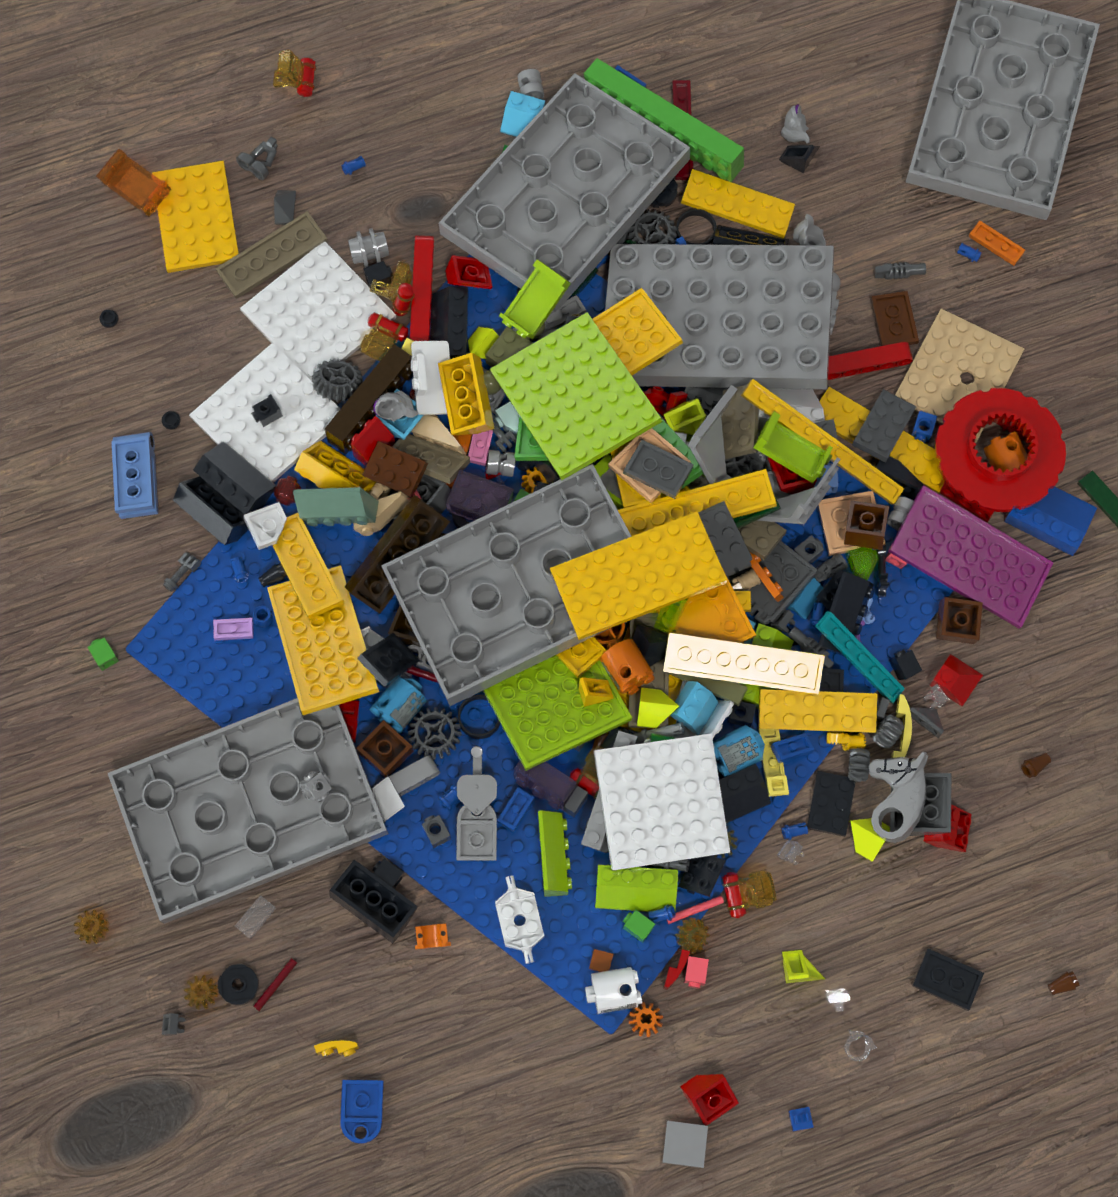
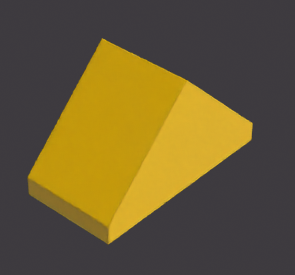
M580 678L579 692L584 707L614 698L608 680Z

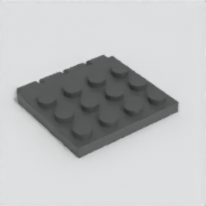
M725 501L699 512L698 514L726 576L735 574V567L742 571L752 566L750 561L753 558Z
M781 540L767 558L760 561L759 564L762 568L766 566L773 576L770 579L773 583L776 581L784 590L781 592L784 598L777 602L761 579V584L746 590L751 591V612L747 613L753 616L758 611L755 619L765 626L769 622L774 624L818 574V570ZM750 566L742 571L735 567L736 573L727 577L730 584H733L731 580L750 571L752 567Z

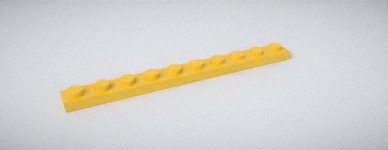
M754 379L750 380L741 394L743 398L768 416H771L774 411L780 414L778 423L821 449L826 450L829 445L833 447L830 453L832 455L830 461L834 462L838 457L840 461L837 466L891 505L896 503L904 490L903 487Z

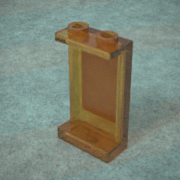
M119 148L96 175L102 184L148 217L157 210L158 205L172 190L165 181H161L130 159Z

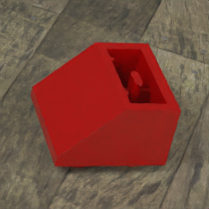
M377 416L372 420L369 419L365 423L364 429L360 433H356L351 439L353 456L365 466H367L378 441L391 447L395 444L394 435Z
M951 804V833L924 835L923 841L935 847L966 852L972 814Z

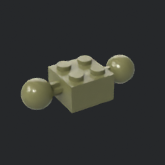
M545 322L534 338L539 337L544 332ZM506 327L486 353V364L494 367L533 344L529 341L531 338L526 337L524 339L514 330ZM491 371L484 372V383L488 395L496 394L501 389L500 385Z

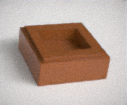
M594 949L589 969L597 972L609 971L613 954Z

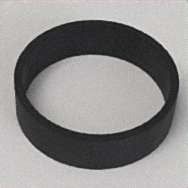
M691 209L684 212L677 221V239L682 237L678 227L685 218L701 216L712 224L713 235L703 243H691L688 241L686 243L687 245H710L714 240L716 232V222L712 215L701 209Z
M473 695L464 700L459 708V724L462 731L471 738H488L498 730L500 726L499 720L491 731L484 734L471 733L461 723V712L469 702L479 699L488 701L486 695Z

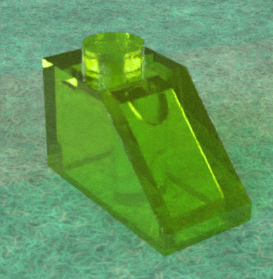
M861 547L848 552L847 560L853 575L869 580L878 561L875 549Z
M689 598L661 608L654 627L667 634L673 632Z

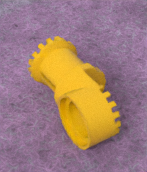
M838 731L827 732V744H831V742L832 744L835 743V745L841 743L844 751L853 748H862L864 750L866 746L864 733L849 735L848 733Z

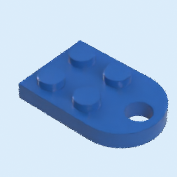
M342 1080L341 1129L350 1141L358 1144L368 1143L374 1140L380 1133L382 1128L384 1081ZM359 1127H364L367 1131L363 1139H358L355 1136V1131Z

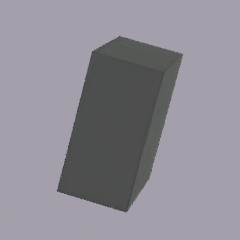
M577 786L565 804L564 812L575 818L588 798V792Z

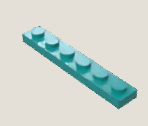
M827 611L816 624V627L884 698L890 700L889 703H894L905 688L832 612Z

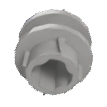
M370 228L369 236L362 237L360 231H357V237L348 240L354 264L364 263V266L368 267L367 260L376 259V262L379 263L381 262L380 258L389 255L384 232L374 233L373 228Z

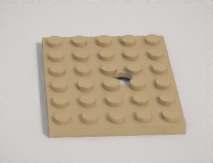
M940 309L895 396L915 405L914 413L916 414L922 411L936 415V423L943 425L945 414L953 410L954 404L963 397L979 390L987 392L990 388H1005L1024 348ZM965 372L971 373L974 376V382L966 385L961 382L960 375ZM981 428L980 432L977 433L975 443L977 442L984 428Z

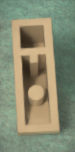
M424 415L412 430L416 437L466 455L462 446L436 415Z
M398 492L379 499L375 523H368L367 525L353 523L354 530L363 536H370L374 532L380 531L405 508L411 498L402 492Z

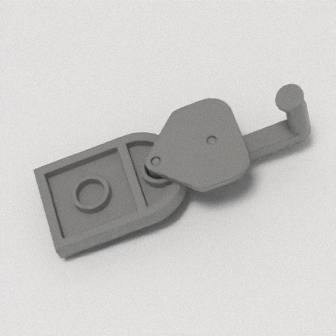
M474 746L471 749L473 775H463L457 782V797L464 806L460 809L457 816L456 860L497 861V818L495 811L490 806L497 797V782L490 775H482L483 750L479 746Z

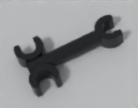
M883 545L882 550H876L879 575L877 597H885L889 586L885 562L886 545Z

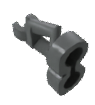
M270 137L267 142L263 141L255 148L250 155L241 152L236 157L237 163L244 170L252 172L256 178L264 180L269 175L266 166L271 167L277 153V140ZM263 152L268 153L265 162L255 160Z

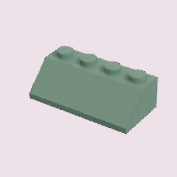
M361 487L293 490L299 517L309 526H318V524L349 526L351 523L367 525L376 521L379 501Z

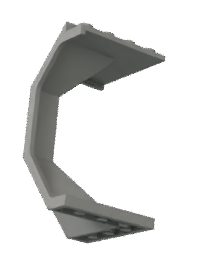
M732 385L694 433L688 444L709 484L731 479L726 473L721 417L738 390ZM836 458L817 487L777 499L781 509L757 521L805 524L831 486L828 483L839 469L836 465L840 459Z

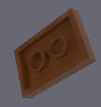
M908 291L871 296L870 300L881 346L900 342H908L909 345L918 344L919 338Z
M378 441L362 476L412 498L429 463Z

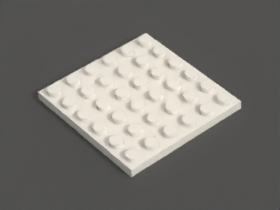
M326 242L311 250L240 308L242 313L271 343H274L311 380L318 364H322L323 361L329 362L330 359L333 361L337 359L344 361L378 334V324L383 316L392 321L396 319V314ZM376 312L380 316L374 328H371L367 323L368 318Z
M272 343L190 413L189 416L217 445L221 442H226L274 483L298 462L302 451L326 437L324 428L339 412L340 408L332 400L329 401L328 398L323 399L322 395H317L312 380ZM271 394L279 406L283 417L263 427L260 421L256 423L251 414L254 412L252 406L268 398V395Z
M712 734L594 750L612 871L730 853Z

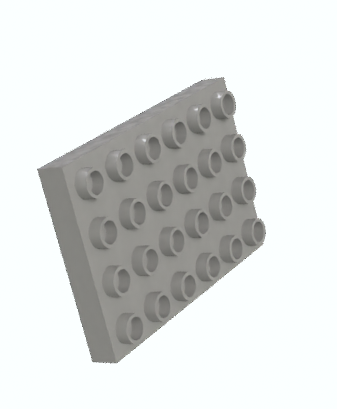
M957 0L906 183L1047 220L1055 198L1100 24L1009 0Z
M574 73L439 222L440 235L520 289L536 268L533 264L538 259L571 283L553 309L554 312H557L690 160V147Z
M615 244L610 253L605 311L642 288L683 341V344L632 375L639 386L729 388L731 385L734 387L748 385L750 380L754 379L765 388L827 390L834 246Z
M591 464L564 480L560 479L381 566L449 705L452 706L599 634L596 633L578 640L550 568L632 536L596 469Z
M298 698L108 773L157 915L164 924L389 834L339 705L302 715ZM312 771L326 774L331 782L329 785L332 789L327 792L329 795L321 801L309 800L301 792L302 788L299 783L304 780L303 777Z

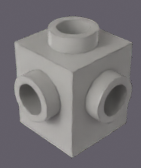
M312 771L303 777L304 780L299 783L302 788V794L309 800L321 801L329 795L327 792L332 789L329 785L331 783L329 778L321 772Z

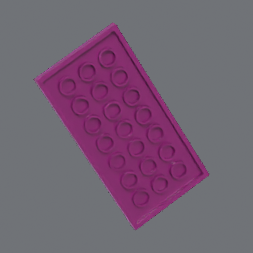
M922 486L888 552L969 600L983 602L982 607L1018 629L1023 626L1053 565L1052 561L926 486Z

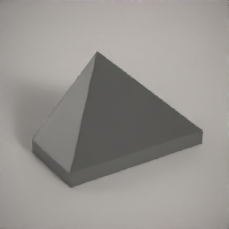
M277 190L274 197L275 224L286 225L294 220L296 191Z
M918 707L910 709L913 720L937 738L941 736L944 730L937 709Z

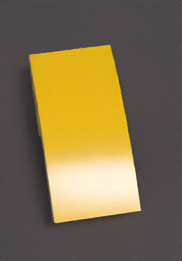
M339 1040L314 1045L316 1053L318 1055L322 1054L323 1057L334 1053L333 1049L336 1048L339 1055L344 1054V1057L355 1054V1050L359 1049L357 1042Z

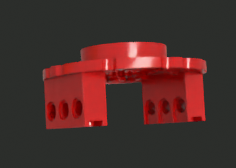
M990 388L987 392L979 390L963 397L954 404L953 410L945 414L943 425L939 426L937 431L935 456L940 461L938 468L945 480L939 493L986 523L989 522L994 512H1011L1014 508L1022 510L1038 503L1047 496L1049 489L1055 487L1059 480L1058 475L1064 469L1066 444L1061 439L1063 432L1059 423L1046 407H1041L1035 398L1025 397L1022 392L1016 390ZM994 422L1003 427L1002 430L1017 432L1020 440H1024L1029 444L1028 449L1030 451L1024 464H1021L1018 469L1013 468L1011 472L1006 469L1003 473L1000 468L997 471H994V466L988 468L987 462L981 463L982 457L976 456L978 450H975L976 443H974L976 435L980 432L981 428H985L986 424L991 425Z

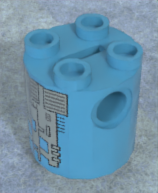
M398 677L390 683L369 710L377 717H381L379 719L380 722L384 720L400 734L427 700L421 693L423 687L416 680Z
M744 725L713 741L717 771L720 775L722 774L724 777H727L762 761L765 744L761 735L754 729Z

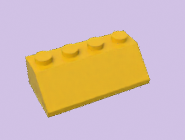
M469 353L438 363L451 435L479 434L495 429L488 392L484 383L481 358L474 353Z
M322 441L302 451L294 469L302 477L309 479L317 487L323 489L361 487L369 493L376 483L362 476L364 468Z

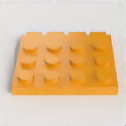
M728 578V583L656 610L659 616L667 614L666 617L661 619L667 633L675 631L680 634L741 643L756 636Z

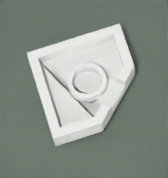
M279 502L244 515V521L258 550L277 544L285 526L287 517Z

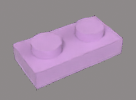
M252 618L213 620L215 641L253 638Z

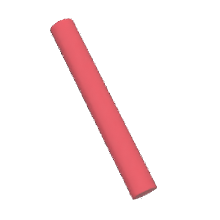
M718 896L676 913L675 918L671 921H668V919L666 921L668 924L720 905L724 903L722 896Z

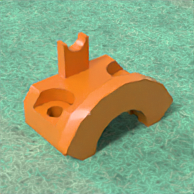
M446 923L415 927L417 939L415 949L451 946V942H448ZM442 931H445V932H446V934H445L444 936L441 935V932H442ZM419 933H421V934L423 935L422 938H419V937H418V934H419Z

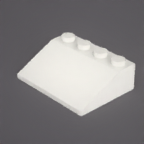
M766 388L813 423L825 421L823 407L813 389ZM760 409L758 430L763 429L770 417Z

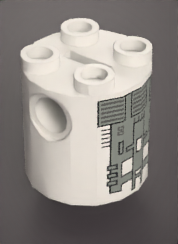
M631 967L592 973V986L585 987L587 1002H595L598 1014L638 1008V1004H642L641 993L639 990H636L635 986L636 983H639L637 971L632 970ZM623 984H628L629 991L625 994L620 993V987Z

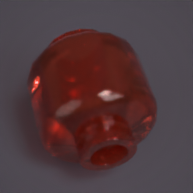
M287 476V478L279 479L274 491L277 502L287 506L295 503L293 490L301 489L296 478Z

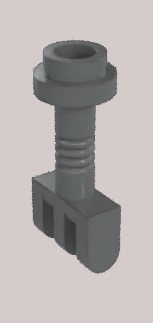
M493 421L495 429L492 430L499 438L495 443L504 453L507 450L503 444L505 443L510 449L512 444L509 442V439L516 444L517 438L511 431L504 434Z
M185 552L178 560L182 566L171 579L166 578L164 580L163 586L170 592L178 588L176 583L188 569L194 573L201 565L199 559Z

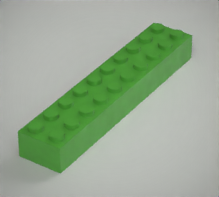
M598 58L584 73L586 81L690 147V159L701 163L705 169L714 171L721 179L732 182L744 167V148Z

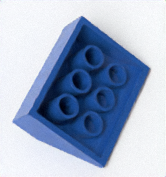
M1054 487L1049 489L1047 496L1038 503L1022 510L1012 509L1004 522L1073 556L1089 528L1097 507Z

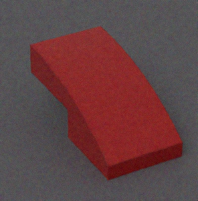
M352 700L339 704L353 742L356 743L360 701Z
M682 949L677 969L669 967L663 989L668 990L678 979L685 967L690 951Z

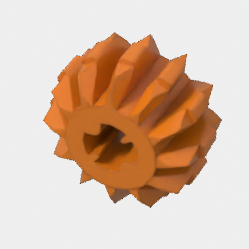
M642 1002V1010L638 1007L634 1008L637 1013L630 1012L629 1016L636 1019L629 1020V1024H636L632 1031L635 1032L639 1028L640 1037L643 1035V1031H646V1036L650 1037V1030L657 1034L658 1030L655 1026L662 1027L663 1024L656 1020L663 1019V1015L656 1016L660 1009L656 1008L652 1011L653 1003H650L649 1007L646 1008L645 1002ZM643 1015H644L645 1017L650 1016L649 1022H651V1023L648 1024V1023L645 1022V1023L643 1024V1023L641 1022L642 1019H643L641 1016H643Z

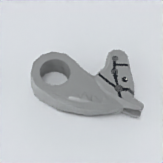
M924 751L917 759L907 757L875 759L868 766L869 774L873 778L886 781L894 789L874 809L871 819L874 831L884 841L897 843L905 840L912 833L921 818L926 799L924 767L928 759V755ZM889 812H899L903 815V824L897 831L887 832L882 828L883 817Z

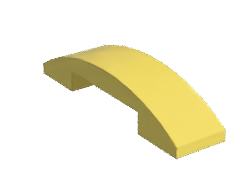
M900 694L897 699L895 717L903 719L904 729L901 734L900 750L893 751L891 758L906 756L912 735L910 708L905 696Z
M759 729V734L765 744L762 764L769 797L789 795L783 762L778 763L770 747L772 743L781 741L779 729Z

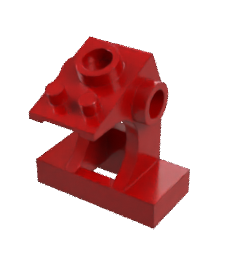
M653 386L643 392L657 413L663 417L671 409L686 402L688 394L683 391L668 394L663 391V388ZM663 401L667 402L666 408L662 406Z

